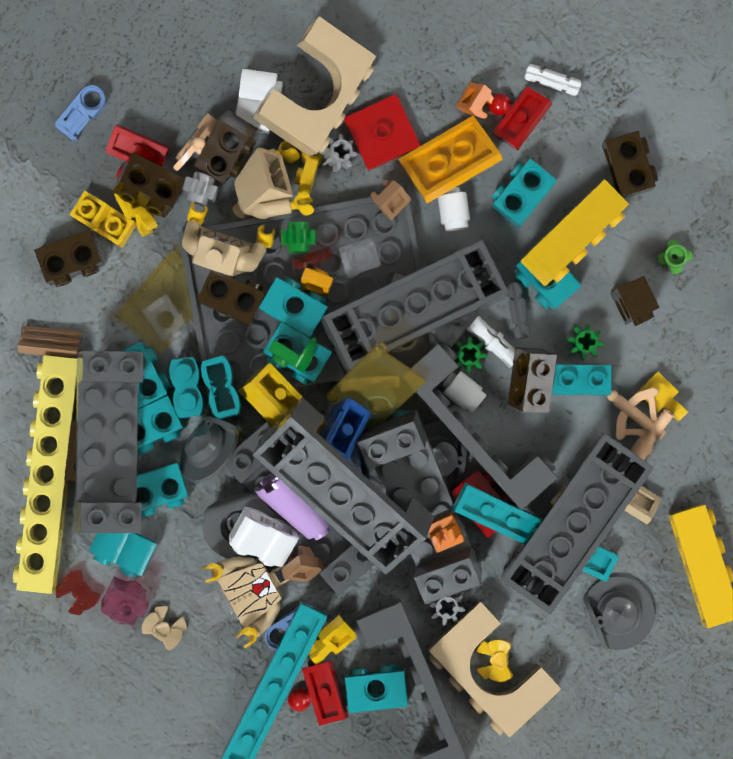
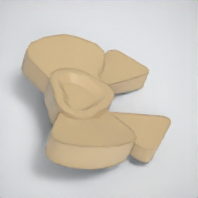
M155 607L154 612L149 614L142 623L141 633L151 634L163 642L165 648L170 651L179 644L183 632L187 629L184 617H181L170 627L167 622H163L168 607Z

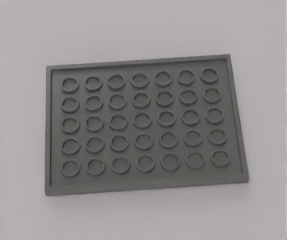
M372 197L313 207L314 212L307 216L296 210L289 214L273 216L267 219L253 218L204 227L252 244L256 243L258 228L261 225L265 226V234H270L275 229L274 244L272 247L266 248V252L257 268L252 272L238 274L235 279L244 284L247 279L263 286L261 292L267 294L276 278L284 280L286 276L300 284L305 268L311 270L314 268L321 269L328 273L329 277L333 278L328 297L324 298L326 300L324 305L328 307L325 315L391 284L395 272L406 277L422 269L410 202L392 221L382 213ZM308 222L310 223V230H316V246H310V253L291 254L288 253V246H282L281 230H287V223ZM185 231L178 232L201 363L208 359L224 356L232 366L234 372L233 387L238 391L256 371L268 364L266 362L268 356L263 351L281 322L260 310L253 326L249 327L198 303L196 300L211 269L192 263V255L185 251L182 246ZM224 282L215 283L212 287V294L216 297L224 296L228 290L227 284ZM299 287L298 290H300L301 292H303V293H305V294H307V295L310 294L309 291H306V290L301 289V288ZM250 294L242 295L238 301L239 307L245 310L250 309L254 305V297ZM298 298L291 299L287 304V310L292 314L300 313L304 307L303 301ZM319 325L313 337L316 338V343L330 350L333 354L315 384L308 381L307 385L294 379L291 377L294 371L287 367H282L281 370L276 369L295 389L336 382L344 378H358L404 369L436 341L433 334L427 333L377 357L373 363L346 376L321 325ZM288 340L279 341V343L292 350L291 342ZM315 356L312 357L305 371H312L317 367L318 361ZM206 386L207 397L209 402L210 389ZM238 391V393H239V395H240V398H241V399L245 398V397Z

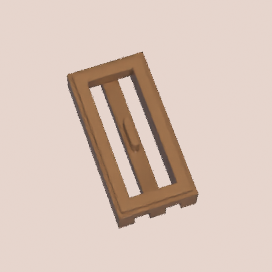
M23 326V334L21 333L18 344V353L77 359V353L79 352L82 340V331Z

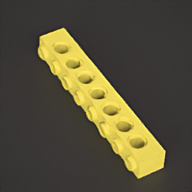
M43 355V362L39 361L37 366V379H41L40 390L35 391L33 407L37 408L36 420L32 419L30 425V437H34L33 449L29 448L26 463L31 468L30 476L25 478L23 495H27L26 507H22L20 512V524L24 525L23 536H19L17 540L16 553L20 554L19 566L15 565L13 583H17L16 590L53 594L57 590L69 480H64L70 425L71 421H76L77 359ZM60 378L64 383V389L60 394L54 395L50 390L51 382ZM56 407L60 411L61 417L57 423L51 424L47 420V413L51 408ZM50 436L54 437L57 441V448L52 453L46 452L43 446L45 439ZM47 465L54 471V477L50 482H44L40 477L41 469ZM41 495H46L51 503L49 509L45 512L37 507V499ZM38 524L44 525L47 529V536L42 541L36 539L33 533L35 526ZM34 553L40 554L43 557L44 564L40 570L34 569L30 564V558Z

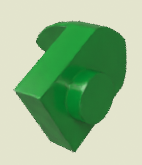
M313 337L300 356L274 339L268 348L273 353L270 359L284 368L290 364L304 373L312 360L316 338Z

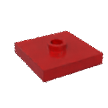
M397 94L344 118L368 172L421 146Z

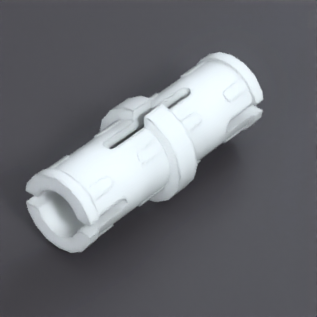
M478 316L466 330L486 346L484 348L486 351H492L511 368L513 366L515 348L503 338L504 335L501 332L497 333Z

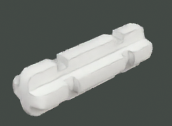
M529 64L525 73V79L534 83L539 81L540 85L558 91L563 89L566 90L565 93L573 96L579 93L581 87V80L573 77L568 79L566 78L567 75L546 68L541 70L540 66Z

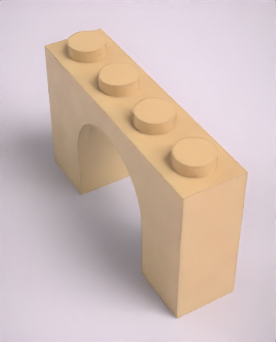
M320 16L311 21L296 46L321 62L330 72L333 80V95L329 104L322 110H308L300 107L273 89L265 95L252 116L253 119L309 157L318 152L322 153L331 140L328 137L332 128L337 129L344 120L345 114L342 113L347 104L351 105L358 97L360 90L357 87L362 80L366 81L372 74L375 67L371 64L376 58L373 53Z
M479 600L458 619L457 623L455 622L428 647V650L432 653L428 658L439 670L444 667L452 675L448 680L459 692L463 689L468 692L472 697L468 702L479 714L485 711L492 718L488 723L500 736L505 733L510 738L549 702L561 688L540 665L531 671L518 685L505 692L487 691L473 680L470 672L472 653L501 624Z

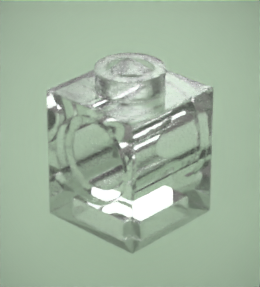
M165 294L142 310L161 340L166 341L169 339L173 342L186 333L183 328L188 326V324L168 295ZM164 313H172L174 315V323L169 328H162L160 326L159 319Z

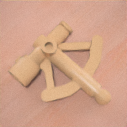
M207 113L197 126L198 130L188 140L178 155H176L175 159L178 161L173 166L176 171L187 162L194 152L200 155L205 146V138L210 136L217 122L210 114Z
M655 387L638 392L629 400L625 399L622 395L619 396L617 391L611 390V395L607 396L609 401L614 402V405L621 410L617 418L616 438L622 440L626 435H639L640 438L635 442L630 451L645 460L654 451L652 448L656 439L661 440L665 435L666 431L664 429L672 420L674 414L668 409H664L657 418L654 396L658 395L659 390ZM648 399L651 419L635 407L642 400ZM628 417L644 429H626Z

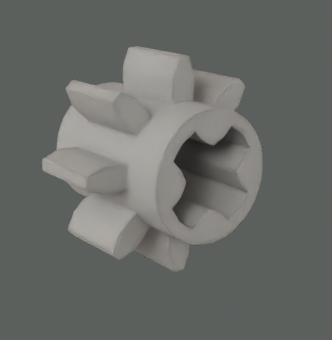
M342 134L335 138V142L330 138L331 140L327 148L322 153L319 152L324 158L322 165L326 166L328 164L332 166L333 172L340 170L341 165L348 169L352 166L348 159L357 156V153L352 150L353 140L349 142L343 140Z
M195 172L193 178L186 176L181 188L182 191L187 192L185 200L192 203L195 202V204L200 206H206L208 200L215 202L219 191L218 187L213 186L215 179L200 172Z
M450 595L437 600L436 603H428L430 607H435L436 612L431 615L432 619L438 616L442 617V624L444 626L447 623V619L450 618L457 623V612L465 611V608L457 604L462 599V596L458 595L453 598ZM444 599L446 602H454L451 606L453 612L450 614L446 611L439 612L442 608L440 602Z

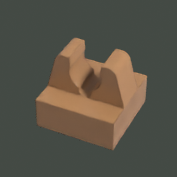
M384 180L382 184L385 189L379 195L373 191L371 197L382 213L392 221L411 201V198L395 180L392 182Z
M299 545V554L290 553L288 564L282 568V573L286 580L308 582L324 569L322 558L314 556L310 547Z

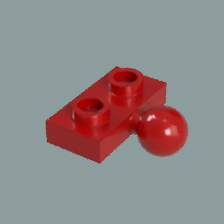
M528 86L513 105H511L509 96L504 93H495L492 95L494 97L492 104L488 103L489 110L494 115H505L493 131L494 136L517 151L552 106L549 99Z
M117 124L114 126L105 152L124 161H127L130 155L135 153L163 167L171 147ZM121 166L116 173L117 179L121 173L123 166ZM129 177L133 184L138 182L135 178Z
M330 660L303 668L302 671L308 691L303 688L292 690L288 696L290 708L294 711L302 712L312 703L319 726L348 718L349 714L333 661Z

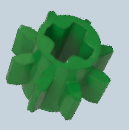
M289 222L287 223V230H281L282 246H288V253L291 254L310 253V246H316V230H310V223Z
M587 324L582 332L578 327L573 328L576 334L575 338L567 339V342L573 343L574 346L570 354L580 353L581 361L585 360L587 353H590L594 358L597 357L598 354L594 349L604 346V343L598 342L597 338L601 331L599 330L595 333L590 331V324ZM585 335L588 336L589 341H592V345L588 346L586 350L583 349V344L578 343V340L582 339Z
M471 337L468 338L465 345L457 341L456 346L460 349L458 352H454L458 357L457 368L461 365L466 367V374L470 373L472 366L479 370L482 369L478 361L479 359L487 358L486 354H480L479 349L483 343L481 342L476 346L472 344ZM473 349L476 352L473 356L476 361L468 360L464 362L462 360L464 356L462 350L470 351Z

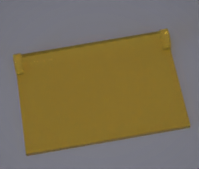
M173 250L170 251L116 316L160 354L165 352L193 318L183 259Z
M379 342L326 396L334 404L348 397L369 410L371 415L366 426L370 428L383 423L426 382V379L388 354L386 345Z

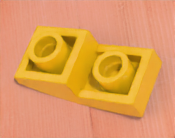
M85 190L69 214L122 249L137 226L135 221L132 219L127 220L125 215Z

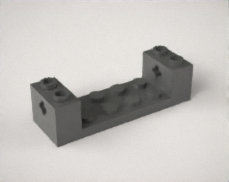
M483 240L323 316L320 325L347 376L373 363L377 357L474 310L478 312L501 301L509 291Z
M433 342L400 372V375L522 510L557 479L552 473L556 469L555 466L541 452L536 455L529 451L514 466L508 469L495 454L490 457L486 453L490 447L476 432L470 435L466 430L470 425L459 412L454 411L451 413L446 408L451 404L437 388L433 392L431 391L458 367L454 362L458 358L456 354L446 344L439 345Z
M81 351L77 353L75 532L141 533L142 503L136 502L138 383L143 382V352Z
M302 397L264 434L252 455L383 573L388 574L427 538L434 516L413 497L401 508L387 497L317 433L324 416Z
M417 410L363 430L357 443L368 469H376L386 496L400 508L413 497L434 516L433 520L453 512L465 537L464 542L437 553L429 535H427V538L411 552L416 565L414 579L424 603L428 604L480 585L482 568L460 515L452 510L455 502Z
M267 422L236 448L232 458L226 465L241 484H244L251 493H256L254 490L256 487L263 488L260 482L271 473L252 455L264 434L271 428V425ZM272 508L276 519L287 522ZM331 525L329 526V533L319 540H315V538L307 539L298 531L299 539L296 545L310 547L315 557L322 558L324 569L319 574L338 596L375 565Z
M603 432L600 433L585 455L587 458L520 553L517 552L501 574L503 582L550 615L654 469L653 466Z
M395 600L358 616V624L354 625V631L359 643L366 642L368 649L402 635L398 639V643L404 657L411 656L414 664L409 666L416 685L422 684L425 692L421 693L427 712L431 713L434 711L437 718L432 722L440 741L414 752L415 759H467L401 600Z

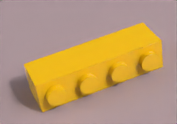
M604 179L520 262L544 286L553 279L558 283L570 271L566 266L571 261L577 264L589 253L585 249L589 243L595 247L607 235L603 230L608 225L613 229L625 217L622 211L629 203Z
M271 363L256 371L238 390L271 426L302 398ZM323 419V421H322L320 427H319L318 430H317V433H318V434L320 433V431H321V429H322V427H323V425H324V423H325V420H324V419Z
M699 504L667 514L703 627L711 628L733 621V589L730 583L733 582V573L729 564H724L721 555L725 553V548L721 537L715 536L713 526L716 525V520L712 509H707L706 504Z

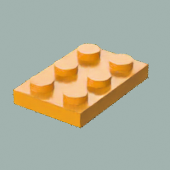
M471 116L398 160L428 204L503 159L501 153L474 116Z

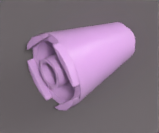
M272 472L260 482L263 488L256 487L254 489L264 502L307 539L315 538V540H319L329 533L330 524Z

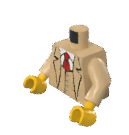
M285 140L280 143L276 151L274 148L265 150L260 147L255 150L234 183L238 197L237 203L233 206V212L241 219L247 218L248 215L258 219H267L273 216L292 213L294 209H298L305 216L314 212L312 205L306 204L313 202L312 198L306 193H299L294 198V201H290L293 197V192L283 158L288 163L298 160L300 155L296 147Z
M193 202L187 214L188 222L182 240L184 250L192 255V263L229 276L254 271L263 258L266 248L273 246L275 229H273L272 233L265 234V226L261 225L258 228L256 243L252 244L201 227L208 208L204 206L203 211H197L194 209L195 202Z
M234 556L216 564L204 565L201 571L205 569L212 571L211 579H207L205 582L209 583L217 580L244 628L236 634V639L242 634L246 635L249 641L243 647L247 648L256 641L257 637L272 626L281 610L280 600L283 598L278 587L290 580L284 579L283 567H277L269 572L265 564L262 562L258 563L252 557Z

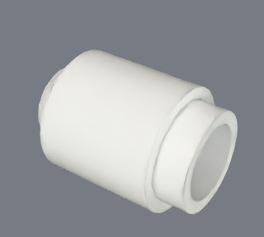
M457 187L438 197L441 224L445 225V231H458L469 228L470 214L466 192H460V188Z
M462 371L458 375L452 372L442 385L446 388L443 393L446 397L464 411L468 409L471 413L475 411L486 397V394L481 391L482 387Z

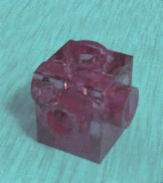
M114 576L101 600V613L109 616L111 620L118 624L126 623L134 626L138 617H144L149 606V602L146 601V589H143L142 585L135 581H124Z

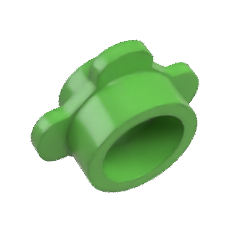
M670 240L667 243L666 250L658 254L657 260L659 264H665L669 267L672 274H679L682 272V266L692 259V252L679 245L677 240ZM673 254H676V255H677V259H676V260H674V259L672 258V255H673Z

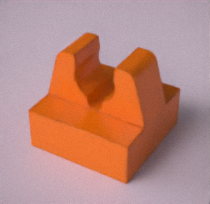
M470 82L455 107L463 113L485 119L488 115L482 111V107L485 103L492 104L494 98L491 95L492 90L483 84Z
M453 512L433 520L428 532L437 553L460 544L465 540Z

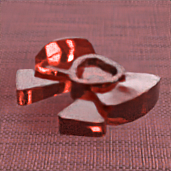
M327 246L320 251L306 254L303 257L292 258L291 262L296 270L306 268L310 263L313 269L319 268L317 261L324 262L332 258L333 253L331 247Z
M79 569L67 574L62 584L56 586V598H60L72 592L74 598H78L69 609L68 613L81 615L83 610L91 609L101 599V595L92 591L87 583L83 581V574Z

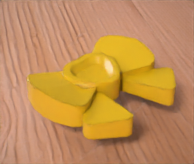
M497 639L489 643L483 641L476 651L478 653L492 656L490 658L492 665L477 669L478 673L485 680L490 678L493 681L502 682L513 677V673L508 667V652L512 646L510 641L504 639Z

